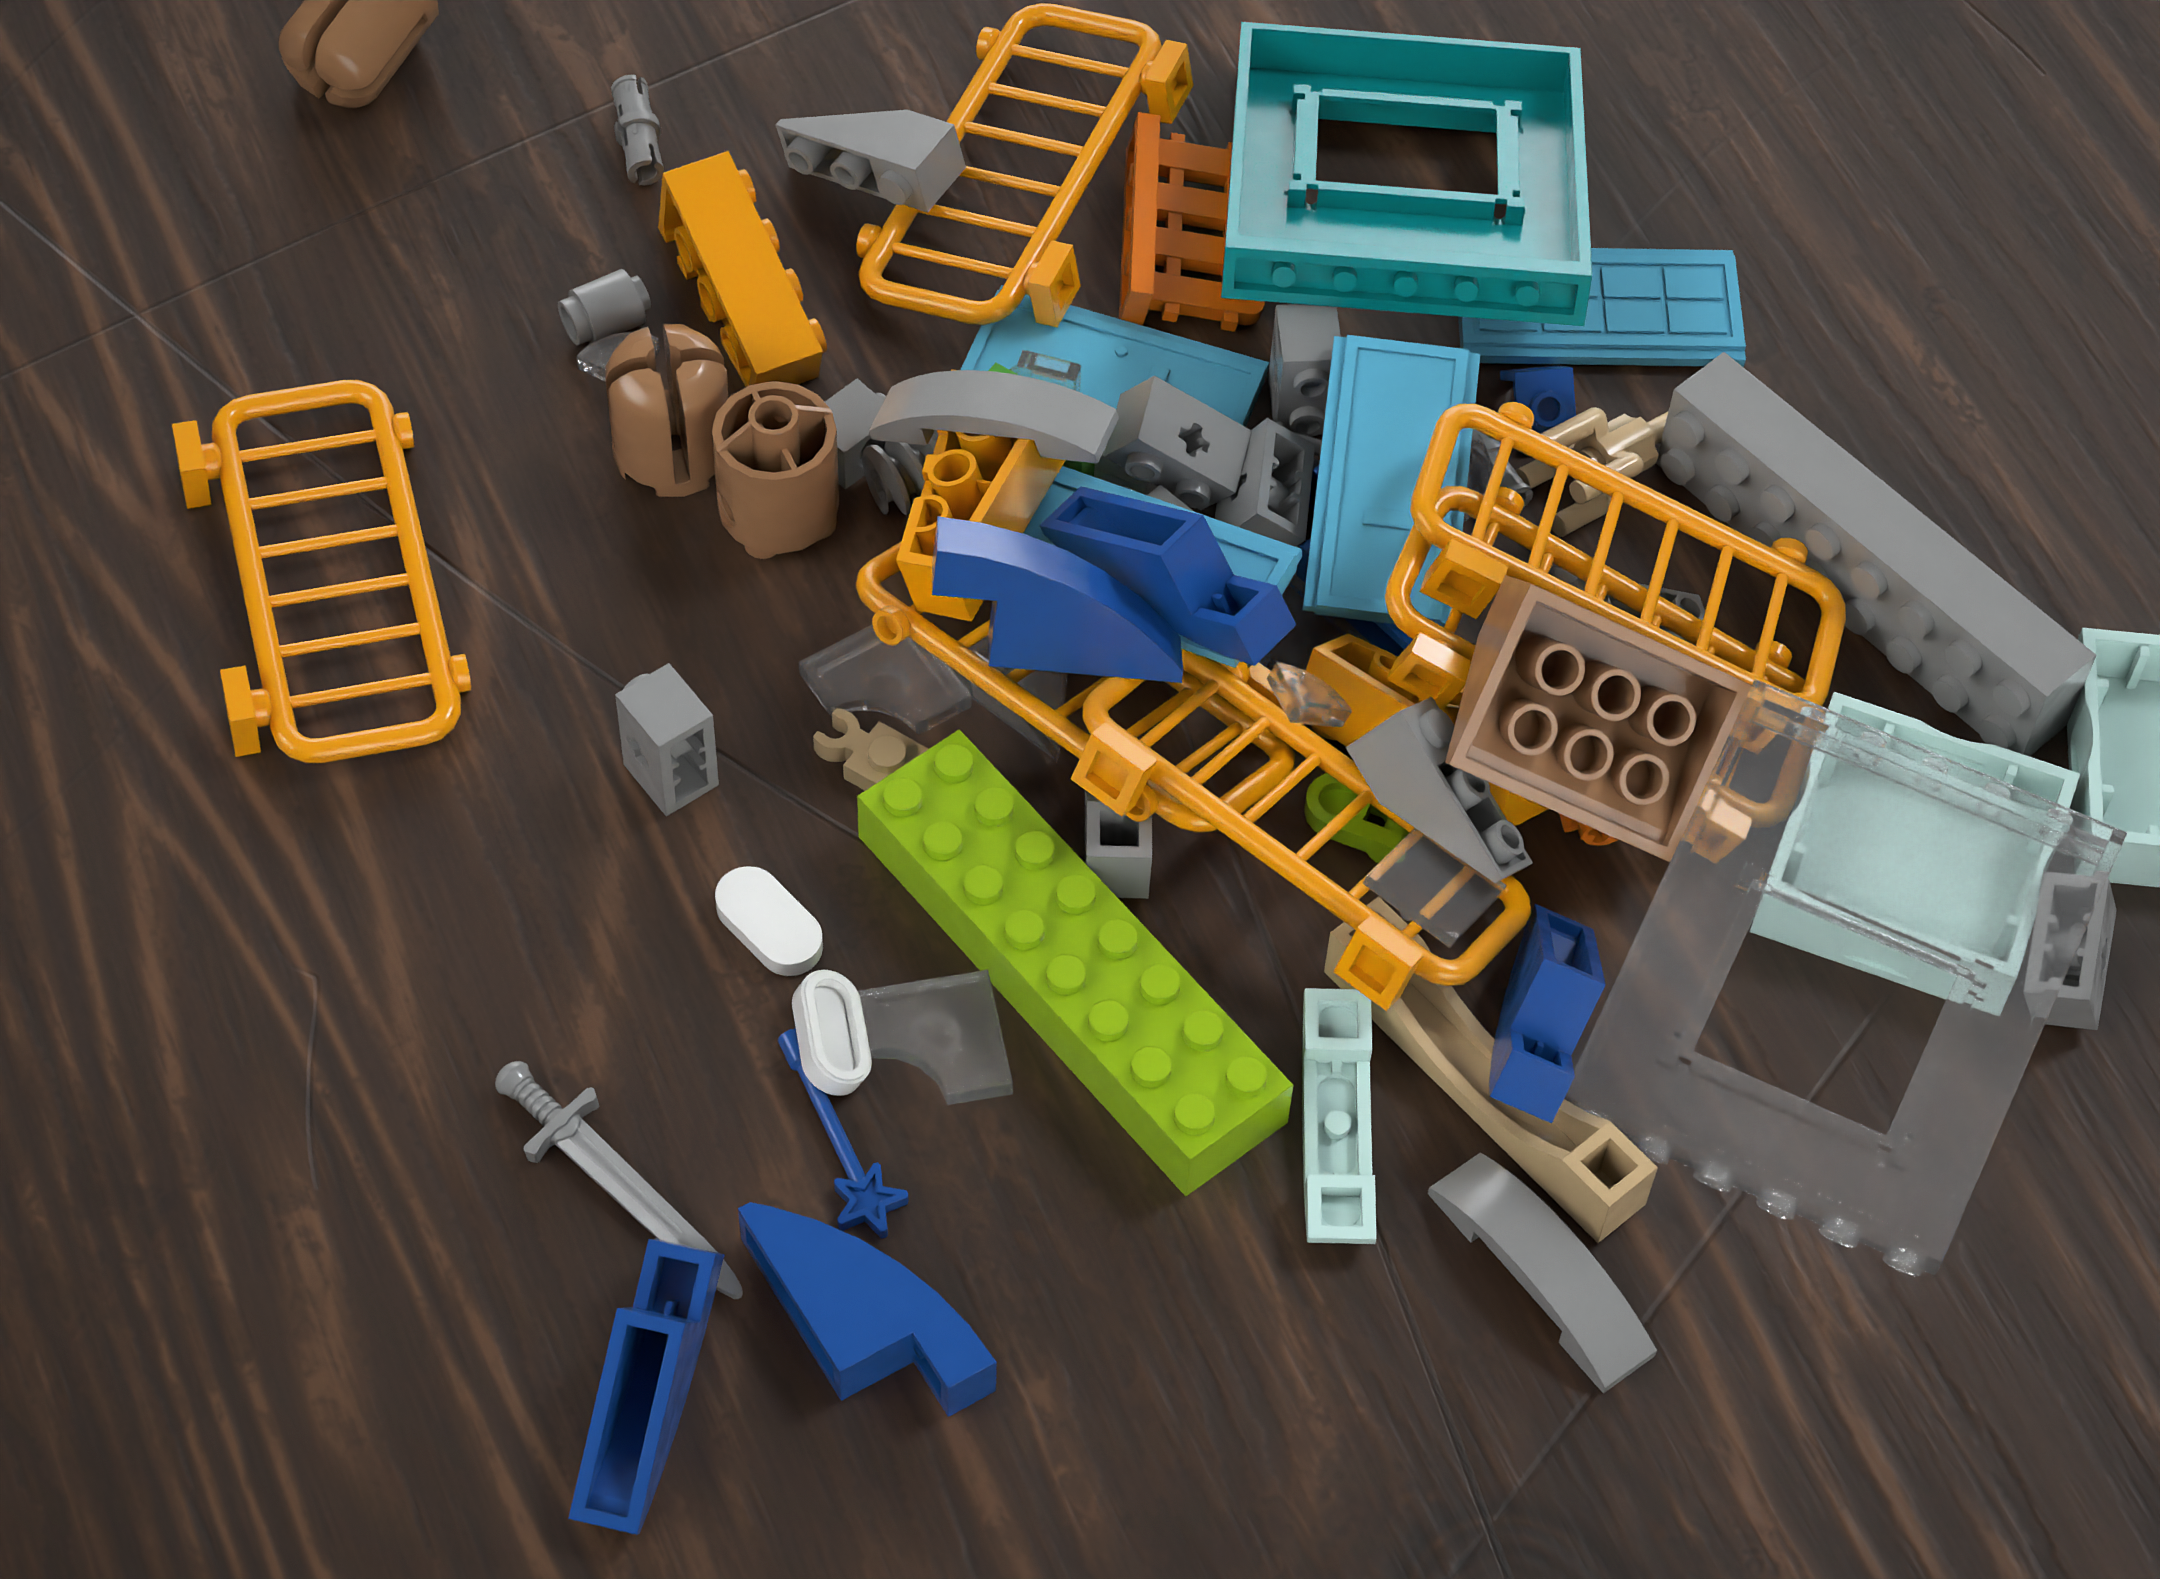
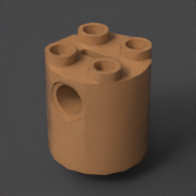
M771 381L754 384L731 395L716 412L712 428L717 506L722 525L736 541L744 545L749 555L760 559L771 558L776 554L803 550L813 543L830 536L836 529L839 507L837 428L832 410L818 394L792 383Z

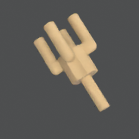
M1593 407L1541 434L1632 479L1656 464L1659 454L1655 445L1662 440L1668 412L1648 422L1641 416L1633 418L1626 414L1608 422L1605 412L1600 408ZM1534 460L1515 471L1523 482L1532 489L1553 478L1556 469L1538 460ZM1578 480L1573 481L1570 484L1569 490L1576 503L1556 513L1551 529L1557 536L1564 537L1607 514L1611 496Z

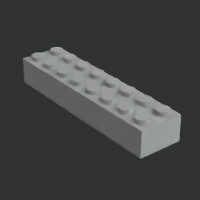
M1725 352L1721 353L1674 389L1656 462L1672 482L1684 486L1707 506L1715 518L1727 522L1736 531L1769 547H1771L1775 540L1780 538H1793L1802 542L1808 550L1805 565L1828 577L1840 590L1846 605L1845 626L1853 633L1862 635L1887 656L1893 667L1902 673L1910 675L1929 691L1942 708L1955 713L1980 734L1986 744H1993L2030 757L2067 726L2096 658L2095 653Z

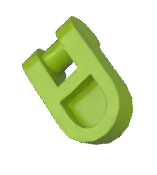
M1328 773L1317 777L1307 790L1304 808L1307 823L1318 833L1358 795ZM1368 803L1331 839L1364 851L1372 860L1379 863L1409 832ZM1369 814L1383 818L1386 822L1384 827L1368 822ZM1405 856L1393 868L1400 866Z

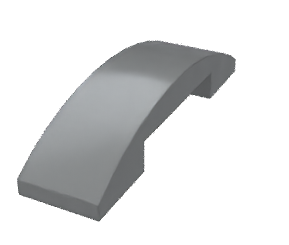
M953 370L919 375L892 386L869 429V434L872 440L928 445L935 430L1029 439L1035 441L1041 458L1098 463L1119 416L1115 408L1088 395L1058 384L1009 373Z
M1480 1152L1429 1187L1428 1195L1470 1243L1480 1237L1562 1330L1559 1344L1603 1394L1655 1357L1657 1349L1648 1333L1606 1271L1558 1215L1507 1169Z

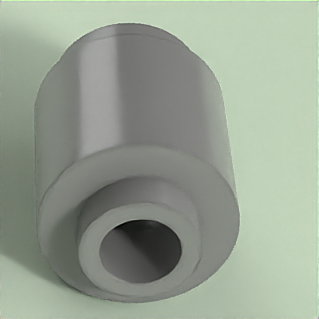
M623 269L569 290L568 298L558 302L561 321L575 345H580L587 341L591 345H596L643 325L646 322L645 310L651 308L650 297L642 280L637 275L630 278Z

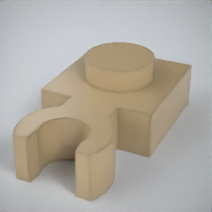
M836 708L832 713V727L845 735L834 739L817 731L813 736L816 754L830 762L846 761L843 764L844 779L863 790H867L928 750L927 747L880 721L870 733H867L860 729L858 719L851 712Z

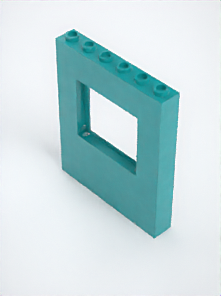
M1241 22L1221 298L1572 326L1585 325L1592 281L1581 48ZM1318 119L1496 133L1497 195L1316 181ZM1306 189L1318 190L1316 203H1306ZM1495 204H1506L1505 216L1502 219L1494 217Z

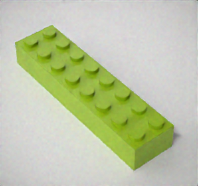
M960 729L857 796L859 838L1185 1196L1191 1194L1288 1123L1294 1085Z

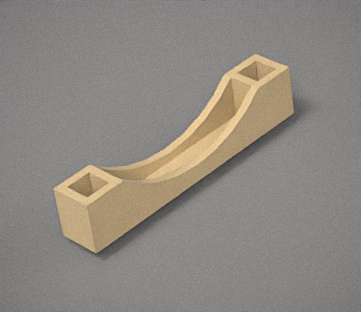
M1379 896L1367 904L1369 908L1401 931L1408 925ZM1345 922L1330 932L1324 972L1341 989H1355L1333 972L1356 931ZM1418 934L1412 938L1430 951L1425 941ZM1413 973L1400 998L1387 1011L1371 1000L1372 1020L1597 1243L1646 1205L1658 1167L1611 1121L1588 1113L1564 1099L1551 1124L1490 1097L1489 1077L1495 1039L1484 1029L1452 986L1434 984Z

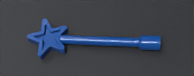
M796 1028L790 1029L779 1036L778 1043L791 1070L798 1072L849 1180L842 1178L834 1180L835 1192L847 1203L837 1218L838 1228L844 1231L866 1222L880 1238H886L888 1236L886 1213L907 1205L909 1201L907 1190L883 1186L881 1165L878 1162L873 1163L865 1175L827 1093L815 1087L806 1077L802 1068Z

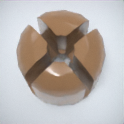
M304 0L280 31L279 51L282 60L298 84L317 98H320L325 93L330 104L345 108H358L368 105L378 97L439 15L438 1Z
M663 324L668 390H664L661 375L656 372L654 345L647 326L630 333L615 348L606 364L605 380L612 434L613 459L625 480L626 473L636 482L655 488L656 496L685 497L707 489L710 486L709 479L715 474L712 428L716 412L729 398L727 370L724 367V358L719 348L707 336L683 324ZM671 435L680 436L681 449L672 451Z

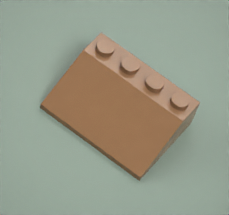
M1505 575L1478 634L1445 763L1673 864L1752 691L1753 685L1536 585Z

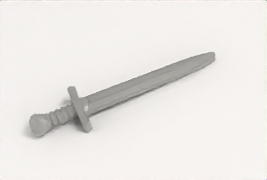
M513 1061L506 1064L499 1071L495 1081L498 1093L519 1101V1104L544 1126L524 1145V1152L528 1161L540 1162L551 1146L556 1145L656 1239L717 1252L703 1236L582 1119L590 1112L599 1108L594 1088H586L577 1098L562 1109L559 1103L549 1096L539 1084H536L526 1063ZM723 1259L716 1289L733 1299H739L743 1295L742 1286L734 1272Z

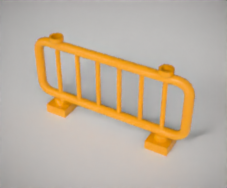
M1039 3L1026 6L1015 12L1005 23L1001 32L991 27H984L981 30L977 40L976 54L982 63L946 122L954 124L959 144L964 135L969 133L1077 157L1061 186L966 166L959 175L965 178L1054 197L1037 227L936 204L928 213L906 205H896L882 228L878 225L864 224L858 234L856 244L858 256L864 258L858 275L861 288L871 299L886 305L958 322L986 325L999 322L1011 315L1027 294L1031 297L1036 323L1057 328L1081 284L1073 245L1056 240L1140 93L1142 92L1144 95H1147L1150 114L1160 115V122L1172 124L1194 85L1186 43L1166 40L1162 46L1159 35L1149 25L1139 21L1058 4ZM1039 26H1051L1133 43L1139 47V51L1130 67L1127 68L1021 46L1019 44L1029 30ZM1012 55L1123 78L1107 107L996 84ZM989 94L1100 117L1084 146L973 123ZM918 213L1031 238L1014 268L900 243ZM895 253L1007 280L995 297L985 301H973L885 280L882 277V273Z
M340 380L250 394L233 399L218 411L212 422L213 443L201 444L196 420L172 424L187 509L212 505L208 480L220 479L262 689L250 690L246 665L220 670L235 756L261 753L257 727L270 725L271 733L278 748L290 758L304 763H326L423 746L441 740L450 733L461 715L460 692L471 691V681L465 654L451 656L403 452V449L414 448L413 432L408 412L394 414V409L386 393L373 384L361 380ZM343 404H359L368 409L373 430L239 450L236 429L239 424L249 419ZM376 441L384 477L249 498L243 462ZM387 489L395 525L259 547L252 510ZM398 536L406 573L269 596L262 562L263 558ZM409 585L417 623L281 646L279 644L272 608ZM414 635L421 636L429 673L290 696L282 658ZM432 685L436 710L429 718L421 721L324 738L305 737L298 732L296 727L294 708Z
M1507 402L1499 407L1498 412L1474 403L1457 404L1442 413L1436 422L1411 497L1410 512L1415 527L1428 542L1442 550L1426 571L1419 592L1477 619L1496 595L1505 575L1536 585L1753 685L1752 691L1728 742L1756 756L1788 724L1789 718L1808 717L1821 709L1828 696L1846 622V605L1840 590L1828 577L1805 565L1808 550L1802 542L1793 538H1780L1775 540L1771 547L1582 455L1532 430L1534 414L1524 404ZM1464 428L1477 430L1501 442L1471 536L1444 522L1436 511V501L1458 434ZM1512 448L1556 469L1528 563L1483 542ZM1567 476L1611 496L1584 591L1539 569ZM1623 503L1666 523L1640 618L1595 597ZM1678 530L1721 551L1696 646L1652 625ZM1732 557L1776 578L1751 673L1707 652ZM1787 584L1809 594L1816 600L1821 609V618L1804 687L1800 693L1787 691L1763 679Z
M1445 486L1440 489L1436 501L1437 514L1443 520L1447 512L1460 511L1477 519L1484 495L1464 486ZM1500 486L1483 542L1493 546L1499 532L1531 551L1539 526L1520 516L1524 507V500L1516 491ZM1413 524L1387 582L1385 592L1388 614L1395 625L1413 640L1395 659L1387 680L1422 700L1433 697L1438 707L1443 710L1465 687L1476 645L1455 634L1463 615L1462 612L1452 608L1444 627L1420 614L1412 605L1410 598L1411 590L1432 545ZM1550 533L1539 569L1549 573L1552 564H1555L1587 582L1593 557ZM1604 565L1595 597L1604 601L1607 594L1641 614L1648 589L1609 566ZM1659 596L1652 625L1658 628L1661 625L1696 645L1703 620ZM1714 627L1707 652L1751 673L1759 643H1757L1754 650ZM1773 641L1763 679L1793 693L1802 692L1805 680L1788 669L1792 659L1791 651L1785 645ZM1823 706L1808 717L1799 718L1772 795L1766 804H1755L1729 790L1743 749L1732 744L1718 782L1710 780L1681 846L1717 865L1745 841L1750 828L1754 830L1771 829L1785 822L1797 801L1809 760L1824 721Z
M901 541L869 560L859 570L856 579V590L861 601L875 613L872 625L877 637L882 642L893 646L909 637L1080 759L1091 735L1068 720L1067 717L1083 706V702L1090 692L1106 680L1107 676H1103L1054 710L1018 684L1019 681L1035 670L1014 669L1005 675L995 667L989 666L988 662L968 649L989 635L990 620L961 639L955 640L920 615L923 612L916 611L914 604L911 606L906 605L882 587L881 583L900 571L896 559ZM1259 662L1255 666L1251 665L1248 668L1249 679L1246 684L1298 720L1306 695ZM1183 670L1182 683L1166 682L1179 693L1129 727L1127 731L1136 738L1172 713L1202 688L1204 684ZM1214 693L1200 707L1229 727L1175 766L1184 773H1188L1239 734H1242L1256 721L1220 695ZM1267 729L1251 743L1263 750L1270 760L1220 797L1221 800L1240 814L1262 799L1294 769L1295 753L1292 747ZM1149 779L1137 804L1125 814L1134 821L1142 822L1156 813L1180 829L1193 832H1212L1217 830Z
M1182 649L1183 670L1202 682L1204 686L1141 739L1136 738L1118 725L1109 716L1108 711L1145 680L1108 677L1094 688L1083 702V721L1091 736L1071 776V780L1121 817L1137 804L1148 779L1355 929V933L1333 972L1385 1011L1400 998L1413 973L1431 983L1443 986L1464 985L1471 981L1524 928L1530 917V898L1523 885L1514 876L1510 875L1497 883H1493L1381 805L1352 759L1246 684L1249 679V669L1244 662H1239L1236 668ZM1217 693L1256 722L1190 777L1150 747L1209 697ZM1267 729L1307 759L1242 815L1202 785ZM1318 766L1358 796L1295 854L1254 823ZM1369 803L1410 834L1347 892L1306 861ZM1422 841L1462 871L1401 931L1361 902L1360 899L1414 846ZM1474 879L1501 899L1505 910L1458 958L1453 960L1440 958L1412 939Z

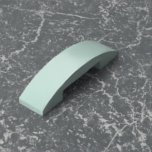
M1305 988L1302 1138L1307 1243H1376L1375 1175H1372L1370 1058L1372 1054L1371 1000L1357 989Z

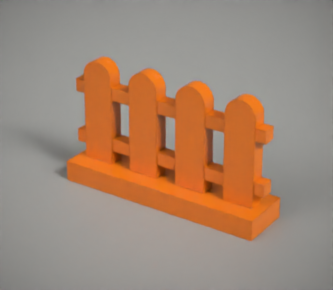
M1138 112L1126 148L1119 319L1143 326L1148 310L1162 312V320L1176 322L1179 315L1221 321V330L1235 332L1238 324L1252 325L1260 319L1265 301L1221 298L1222 282L1181 276V269L1220 275L1223 278L1232 142H1228L1227 148L1222 149L1186 143L1184 134L1171 132L1169 140L1160 138L1161 116ZM1158 176L1167 177V183L1158 182ZM1184 180L1224 187V193L1184 186ZM1157 220L1165 221V228L1157 227ZM1182 224L1223 231V237L1182 231ZM1155 265L1164 266L1163 273L1155 272Z

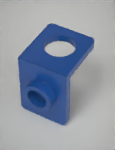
M1545 366L1500 371V380L1513 381L1514 402L1524 404L1533 412L1534 422L1532 430L1541 434L1576 416L1573 367Z

